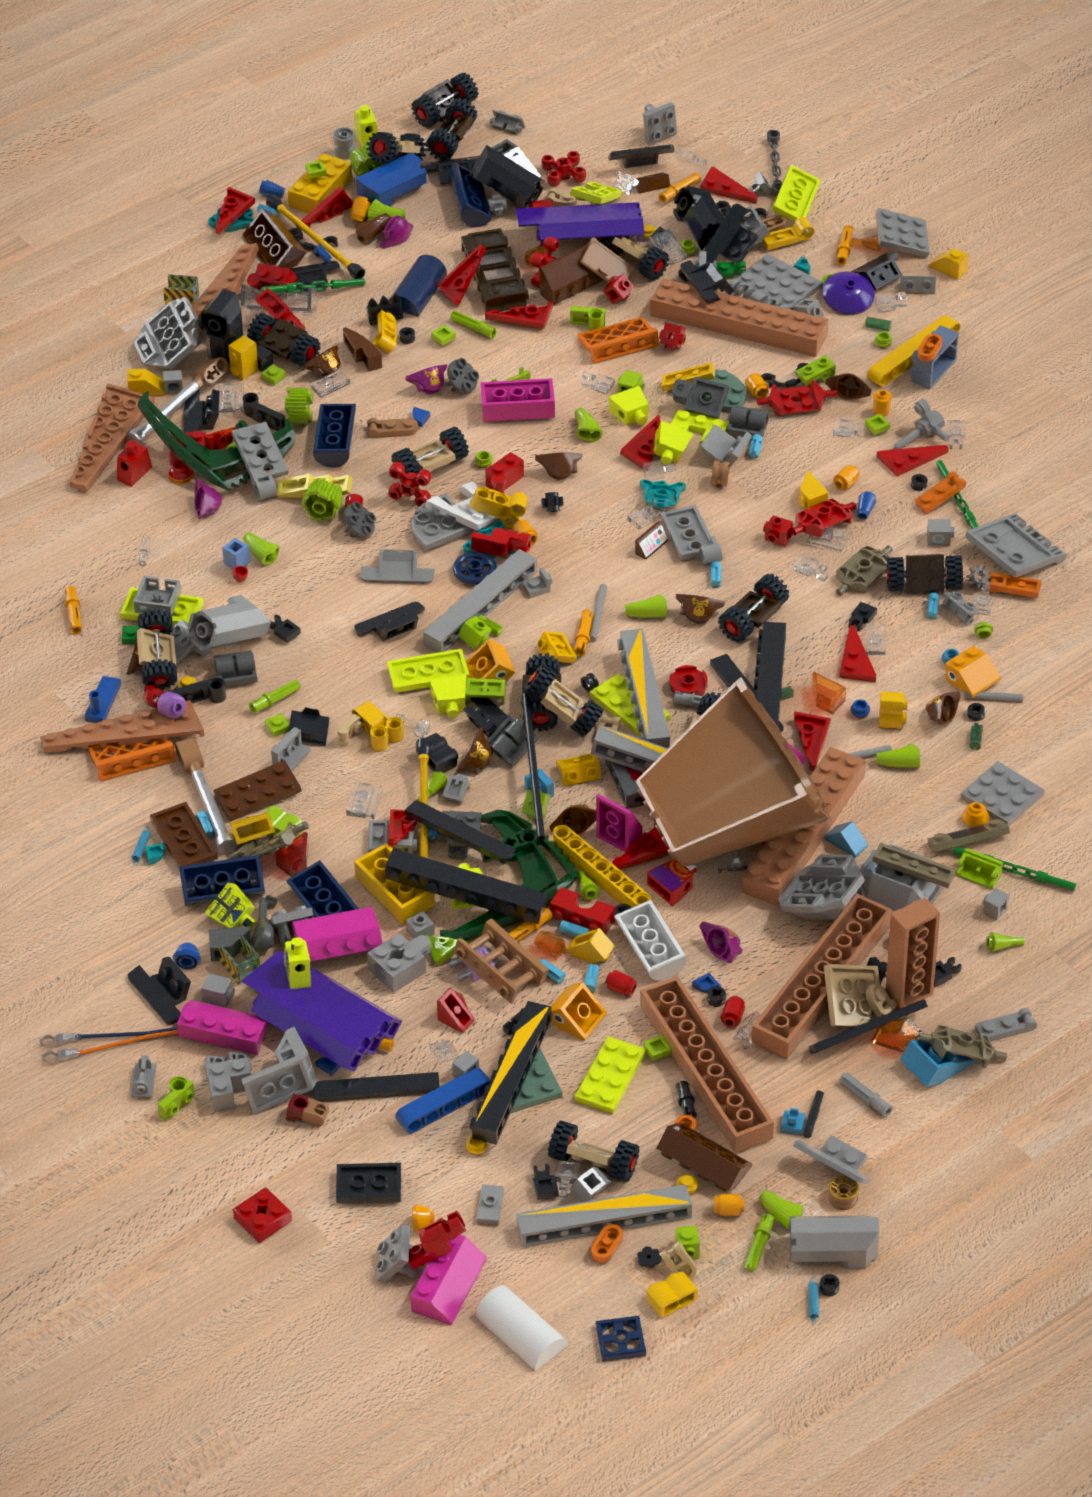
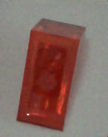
M303 832L296 837L286 849L280 848L275 852L276 866L290 877L307 868L309 850L307 832Z

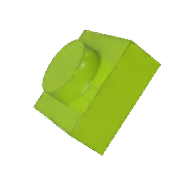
M321 160L305 164V170L310 179L327 176L326 169Z
M443 325L431 332V338L444 346L456 339V333L446 325Z
M274 364L261 373V379L274 386L286 377V371Z
M881 414L865 420V426L874 435L890 429V423Z
M282 713L265 720V726L273 737L289 731V722Z
M663 1035L643 1042V1047L646 1048V1052L652 1062L671 1055V1048Z

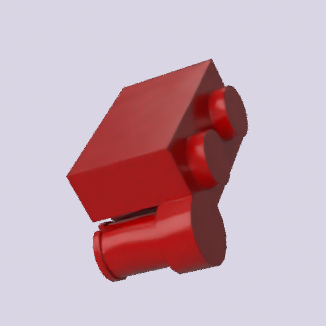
M258 263L256 272L248 276L247 283L261 291V287L295 283L297 275L288 268Z
M510 452L485 470L486 487L505 494L504 490L524 477V460Z

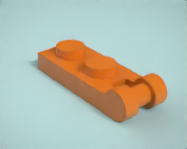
M951 471L947 478L916 498L915 503L928 514L964 489L967 482L963 478H959L956 472Z
M996 572L989 575L991 578L988 579L989 582L986 586V590L989 593L1003 592L1038 598L1042 580L1019 576L1014 578L1012 575Z

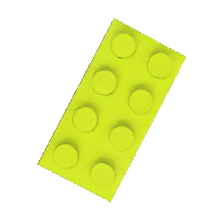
M790 165L771 210L792 222H795L799 217L806 218L821 180Z
M130 588L120 612L121 619L138 621V615L142 613H135L134 599L139 588ZM180 595L172 615L173 626L182 619L189 623L191 614L201 611L204 604L203 598Z
M462 649L387 661L394 693L430 687V679L456 676L470 678Z
M618 673L590 691V698L614 717H620L621 722L640 737L642 733L637 730L638 718L634 717L633 712L635 704H631L630 693L632 692L628 691L627 680ZM663 709L667 722L670 720V713Z
M607 1036L575 1094V1102L614 1114L646 1055V1048Z

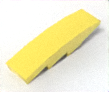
M311 474L282 479L278 482L277 497L303 498L308 486L315 482L317 478H323L328 483L331 482V484L340 486L343 490L341 495L350 494L352 477L345 475L333 478L330 474L313 477Z

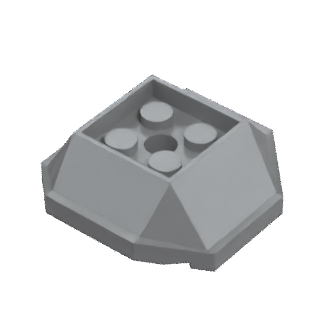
M186 297L172 300L144 324L139 336L133 341L144 365L151 368L171 370L201 344L198 317Z
M890 844V845H889V846H891V847H894V848H897V849L906 851V852H908V853H911V854H914V855H917V856H920V857H922V858H925V859H928V860H931V861H932V859H929V858H927V857L921 856V855H919V854H916V853H914V852L908 851V850H906V849L900 848V847L895 846V845H893V844ZM876 850L871 852L860 869L865 880L859 888L860 895L892 909V913L924 897L933 904L943 889L942 886L872 862Z
M821 854L814 860V863L806 866L796 875L778 898L783 912H789L799 919L836 920L865 880L853 855Z

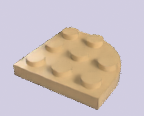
M825 965L824 973L831 1027H855L870 1020L874 1011L866 999V990L870 985H880L878 966Z

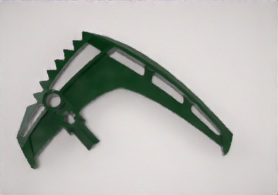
M148 391L140 397L137 406L165 445L187 467L208 482L227 491H230L231 487L239 488V483H248V479H250L248 471L229 480L222 478L246 468L237 447L211 450L201 445L172 423L148 399ZM239 420V423L235 424L237 429L248 426L243 420ZM285 420L284 428L272 434L282 457L295 444L293 428L290 422ZM252 440V441H251V443H253V444H259V443H260V442L257 441V440ZM264 454L257 455V457L260 458L266 457Z
M495 810L481 815L482 823L493 825L503 837L502 842L516 849L515 855L508 862L518 861L523 876V884L521 886L540 892L546 890L543 892L548 894L546 906L550 904L560 887L569 889L578 878L579 871L574 870V863L568 862L569 856L562 855L563 849L556 848V842L549 841V835H545L543 841H538L536 829H532V824L510 811ZM539 845H542L560 863L567 875L557 880L552 867L539 849ZM481 853L484 863L494 860ZM489 910L452 931L440 930V936L457 940L462 938L465 941H470L481 937L485 923L490 919H493L502 928L522 919Z

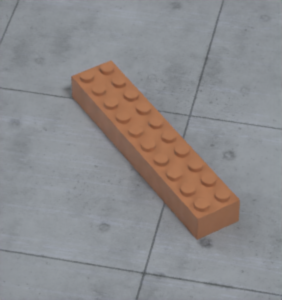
M662 279L650 300V316L815 357L828 336V319L716 291L715 293L721 300L706 303L694 286L667 279Z
M829 747L810 777L827 805L825 810H829L831 818L826 822L767 840L743 875L742 893L779 907L778 898L796 875L804 869L864 778L866 760Z
M856 894L752 1025V1042L788 1059L828 1008L824 966L827 964L861 965L890 928L892 909Z
M676 976L641 989L640 1006L659 1036L663 1035L671 1048V1055L733 1151L737 1153L773 1139L774 1122L679 977Z

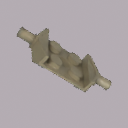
M887 545L882 550H877L870 546L862 547L836 570V578L842 584L835 590L836 594L842 596L847 590L866 594L868 586L886 571L887 558L889 557L887 555L893 551L892 547Z
M306 821L298 825H293L292 822H289L285 830L275 834L274 838L269 840L264 838L259 842H256L255 839L250 840L238 851L229 854L228 857L229 859L255 855L261 857L270 855L280 848L286 849L292 844L299 832L309 829V825Z
M938 1025L931 1035L922 1032L917 1034V1041L931 1044L932 1048L941 1058H944L946 1051L954 1055H964L974 1060H982L983 1068L987 1067L991 1059L1004 1062L1007 1059V1053L996 1051L992 1047L988 1036L956 1030L942 1025Z

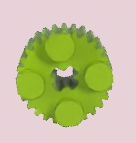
M367 142L363 144V147L357 148V151H351L352 154L348 158L352 163V170L357 177L387 164L376 163L370 159L372 157L368 156L370 151H366V148H369V145H366Z
M287 387L289 396H285V410L289 418H286V420L290 424H308L312 422L313 411L310 408V404H313L314 401L312 390H309V388Z
M317 478L315 482L308 486L301 504L303 508H306L305 511H308L310 519L313 518L317 522L323 519L335 518L343 500V495H341L343 490L340 486L331 484V482L328 483L323 478Z

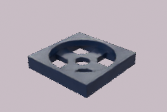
M639 1316L595 1321L602 1362L646 1356ZM623 1325L629 1326L635 1331L628 1332L624 1329ZM614 1326L615 1330L612 1334L603 1335L608 1328ZM618 1335H624L625 1339L618 1340L616 1337ZM639 1340V1345L636 1349H628V1341ZM615 1343L618 1345L619 1351L610 1352L605 1348L604 1344Z

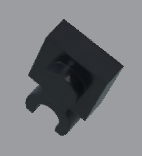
M860 601L852 612L848 628L857 625V631L860 632L863 629V623L869 625L875 617L877 608Z
M274 615L275 622L271 621L270 629L274 630L276 636L288 643L301 633L299 626L288 619L282 621L279 615Z
M950 957L945 964L941 960L936 962L935 987L952 979V974L961 972V964L954 966L955 957Z
M545 1164L544 1171H539L537 1166H534L533 1173L535 1178H533V1184L537 1200L559 1197L556 1179L554 1175H550L549 1165Z

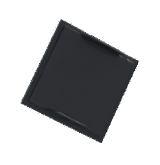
M305 707L302 712L292 710L288 733L296 727L301 730L302 742L326 746L330 717L321 716L318 709Z

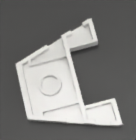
M473 481L462 485L460 492L469 499L451 506L440 497L435 496L428 499L425 507L429 509L434 507L440 510L439 514L456 517L455 521L476 531L496 521H500V518L476 511L470 506V501L476 488H478Z

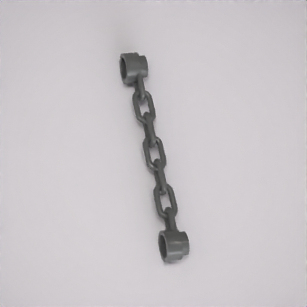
M769 130L767 132V141L770 148L773 149L770 157L774 163L772 175L776 178L772 184V194L777 197L782 185V181L779 180L781 168L777 166V162L780 161V154L776 152V148L779 146L780 132L778 130Z

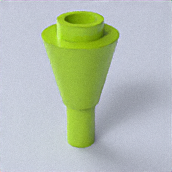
M436 771L432 773L427 784L428 798L430 795L446 787L448 778L444 773Z
M580 870L581 898L587 901L593 900L599 895L600 889L587 877L584 870Z
M990 932L989 936L986 937V946L991 952L1011 946L1024 945L1025 943L1024 937H1011Z

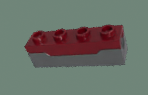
M604 759L625 808L630 809L644 805V800L637 791L639 786L636 782L644 772Z

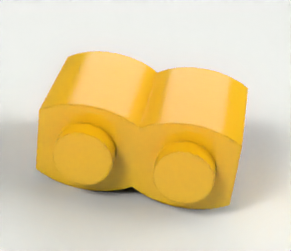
M881 691L879 728L902 729V724H906L907 712H903V710H907L908 698H904V692Z
M684 1272L672 1273L665 1281L651 1284L646 1291V1300L661 1318L673 1314L679 1308L690 1305L698 1298V1289Z

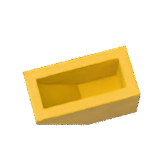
M953 248L938 255L929 264V267L959 279L968 270L969 254Z
M145 368L127 369L129 390L142 394L148 391L149 396L165 395L164 380Z
M810 471L805 474L800 487V497L798 498L800 506L805 509L828 500V491Z
M269 813L250 816L230 823L237 845L275 832Z
M599 928L575 936L565 951L570 955L593 964L599 961H606L611 956L610 952L615 946Z

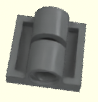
M740 406L732 407L727 433L742 437L748 432L752 437L755 434L763 437L770 418V411Z
M251 650L214 656L217 677L225 681V687L258 682L254 655Z
M508 716L487 740L491 745L493 753L512 767L528 752L525 724L518 718L513 719L511 716ZM534 734V741L536 743L539 738Z

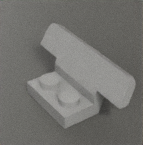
M381 549L379 552V567L361 566V578L368 582L431 583L435 569L417 568L419 550Z
M830 1135L821 1150L801 1140L795 1141L793 1145L795 1148L862 1184H868L870 1178L859 1173V1170L868 1158L867 1154Z

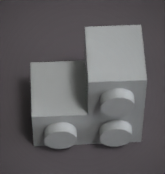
M248 1057L206 1064L214 1112L235 1109L233 1092L244 1091L241 1079L251 1075Z

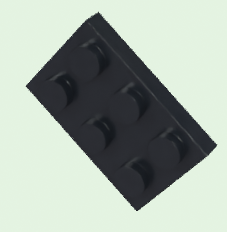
M401 1162L337 1164L336 1203L401 1202Z

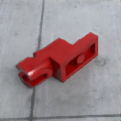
M268 287L255 298V301L276 321L280 318L305 330V326L292 313L291 309Z
M496 527L491 535L473 532L471 535V550L504 558L507 557L509 551L516 552L520 549L528 553L532 545L530 540L532 534L524 532L518 534V531L515 530L510 531Z
M457 1210L447 1215L448 1220L439 1218L436 1222L419 1230L421 1244H417L409 1249V1264L412 1269L418 1268L452 1251L450 1240L467 1231L465 1229L466 1225Z

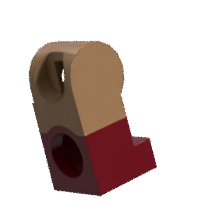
M293 1093L287 1107L286 1120L294 1122L297 1119L308 1122L313 1126H322L329 1112V1107L315 1099Z

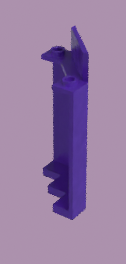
M639 202L516 209L518 227L537 226L536 241H540V247H543L545 239L549 236L558 240L636 236L637 242H644V223Z
M280 950L241 981L259 992V995L253 1001V1006L250 1010L252 1013L284 1032L295 1027L303 1044L347 1070L356 1071L365 1053L375 1055L384 1037L393 1039L402 1023L401 1019L310 966L311 987L290 989L284 964V953ZM300 964L295 967V970L300 972Z

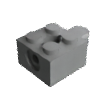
M399 933L367 953L368 969L394 993L426 973L425 955L431 952V941L429 937L419 935L409 942Z

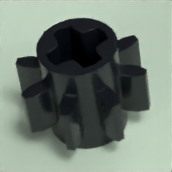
M559 492L545 493V498L541 499L542 508H546V512L560 511V507L564 505L563 496L559 497Z

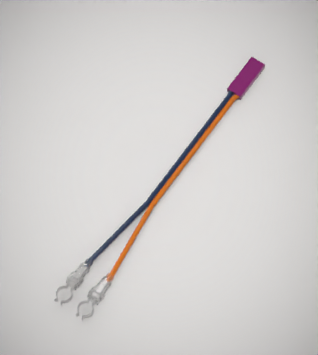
M178 1028L82 1035L59 1033L54 1037L52 1035H45L42 1039L39 1038L40 1047L50 1048L54 1044L64 1046L85 1038L139 1037L86 1050L60 1049L56 1053L49 1050L41 1054L42 1063L52 1064L56 1060L65 1062L70 1059L79 1058L87 1053L148 1038L178 1034ZM46 1039L53 1040V1042L49 1044L43 1043V1041ZM50 1054L55 1055V1058L51 1060L45 1057Z

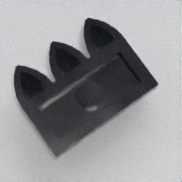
M396 293L392 296L391 302L385 296H382L379 304L371 298L366 306L368 323L370 325L378 323L377 314L381 310L391 313L396 320L404 319L402 301Z

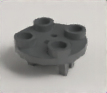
M464 358L456 359L448 365L447 376L449 381L446 385L448 387L453 386L452 391L458 390L462 393H470L476 388L479 373Z
M357 501L346 507L344 518L348 526L345 528V533L351 532L350 537L358 535L366 538L372 535L375 530V515Z

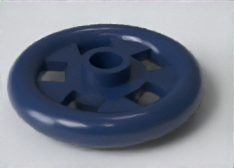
M468 552L455 560L453 573L459 581L465 584L478 585L497 568V564L486 553ZM464 562L467 563L466 567L462 566ZM484 566H490V570H484Z

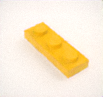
M710 362L662 375V388L664 392L672 390L675 381L678 379L692 383L695 377L706 380L714 379V363Z

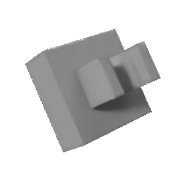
M761 172L755 175L757 181L751 184L754 193L759 195L764 191L766 195L771 194L772 189L769 182Z

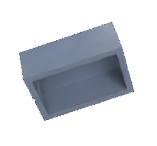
M941 325L931 333L938 334L943 339L942 347L935 359L924 362L918 358V350H915L912 354L911 382L931 389L957 360L959 333Z

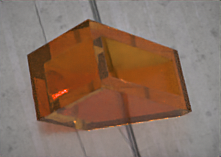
M816 672L812 673L811 688L816 706L833 715L846 701V687Z
M906 1016L878 1027L872 1042L882 1047L904 1052L909 1042L917 1039L918 1032L923 1033V1031Z

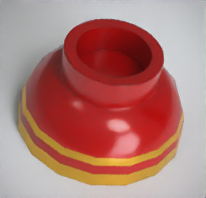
M181 460L175 461L168 472L170 482L178 485L187 484L194 478L193 470L187 467Z

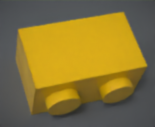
M243 335L228 345L230 370L234 376L244 380L258 371L256 342Z

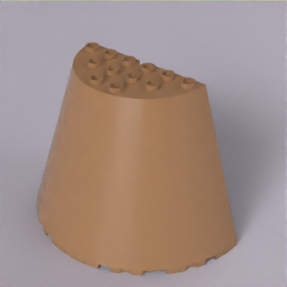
M742 677L736 680L636 780L639 786L637 791L644 800L645 807L651 811L649 813L650 817L655 823H658L655 825L656 829L661 835H664L661 839L667 847H670L667 849L673 859H679L685 866H691L820 824L831 818L829 810H825L827 808L825 801L811 777L805 772L803 764L791 746L786 749V746L789 745L788 742L783 738L775 722L763 705L757 701L755 694Z

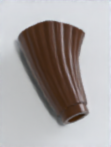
M384 213L367 222L355 225L357 239L361 243L367 244L384 230L391 217Z

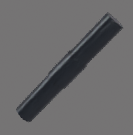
M820 1090L815 1093L803 1133L807 1138L812 1136L824 1096V1093Z

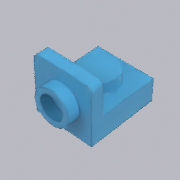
M540 768L538 769L540 792L550 794L553 797L554 783ZM530 773L524 777L526 791L532 790Z

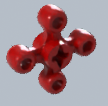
M570 151L567 154V158L561 157L557 161L551 155H544L541 159L542 168L550 171L547 175V182L552 187L558 186L561 180H567L571 176L578 183L584 182L586 179L585 168H573L580 163V154L577 151Z
M551 236L547 237L544 241L545 253H533L530 257V264L539 268L538 273H534L531 278V284L540 288V267L557 259L551 255L552 252L558 249L559 240Z
M394 462L389 468V475L394 479H399L400 483L396 482L390 486L388 490L389 497L397 500L402 495L408 497L414 495L415 503L418 506L431 499V494L426 490H421L419 485L427 486L432 478L431 472L422 469L418 474L413 472L406 474L404 472V465L400 462Z

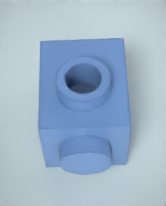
M234 538L222 547L223 562L234 570L235 566H246L250 563L249 546Z

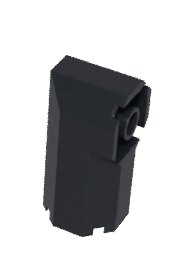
M488 145L485 146L469 173L476 180L488 187H492L493 190L522 208H529L528 206L532 201L538 200L544 189L541 184L546 182Z
M692 186L682 187L674 199V204H677L676 209L673 208V214L677 221L687 224L700 250H703L724 217L708 190Z
M223 289L203 308L198 315L199 327L202 330L205 328L208 358L223 357L227 360L229 367L228 345L243 336L241 307L236 292Z

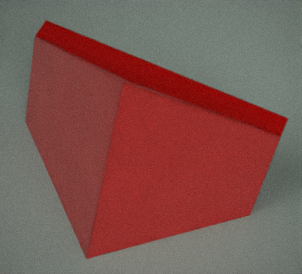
M449 988L437 1000L438 1021L463 1033L476 1020L469 1011L463 995L452 988Z

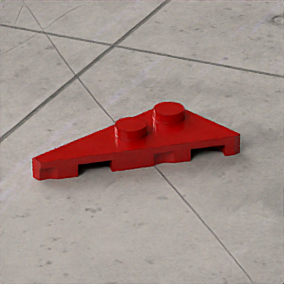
M711 166L700 185V189L708 190L712 194L755 204L758 200L756 194Z
M228 187L227 195L224 197V204L221 207L220 218L216 224V234L220 235L255 204V198Z
M482 244L475 248L437 285L457 307L460 305L486 251Z
M547 302V306L537 307L536 304L509 308V311L500 313L498 310H491L485 312V319L545 329L553 309V302Z
M659 415L649 422L620 451L622 456L647 472L650 471L654 453L655 433L661 421V416Z
M947 445L882 450L877 451L876 457L898 477L947 454L949 447Z
M794 711V721L810 770L814 771L827 737L831 718Z
M654 823V828L648 833L644 832L639 839L626 848V852L620 858L617 856L612 861V864L621 870L668 855L667 849L670 847H667L661 839L664 835H661L656 829L655 825L658 823Z

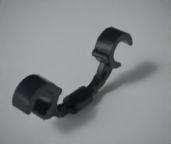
M727 201L716 203L718 208H720L721 214L726 216L731 208L730 204ZM756 208V212L759 215H763L766 219L767 211L764 208Z
M292 228L289 230L303 249L313 250L319 246L300 242L303 239L301 229ZM327 236L323 238L328 244L334 243L338 247L337 237Z
M808 363L798 364L796 370L808 365ZM771 373L761 375L764 381L770 380L769 387L775 384L776 387H792L801 382L799 378H794L781 383L776 381V375Z

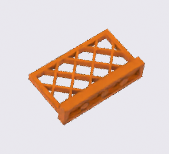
M643 317L577 334L578 340L590 353L593 363L659 346L658 330L656 327L651 328Z
M154 738L148 741L152 742L151 746L145 745V743L122 745L120 748L114 747L119 742L107 743L106 747L96 744L89 745L88 752L97 769L100 781L175 762L172 742H169V739L162 741ZM128 746L133 747V750H127L126 748ZM102 749L103 751L100 753L95 750ZM109 751L115 752V754H114L113 756H112V755H108L107 753H108Z

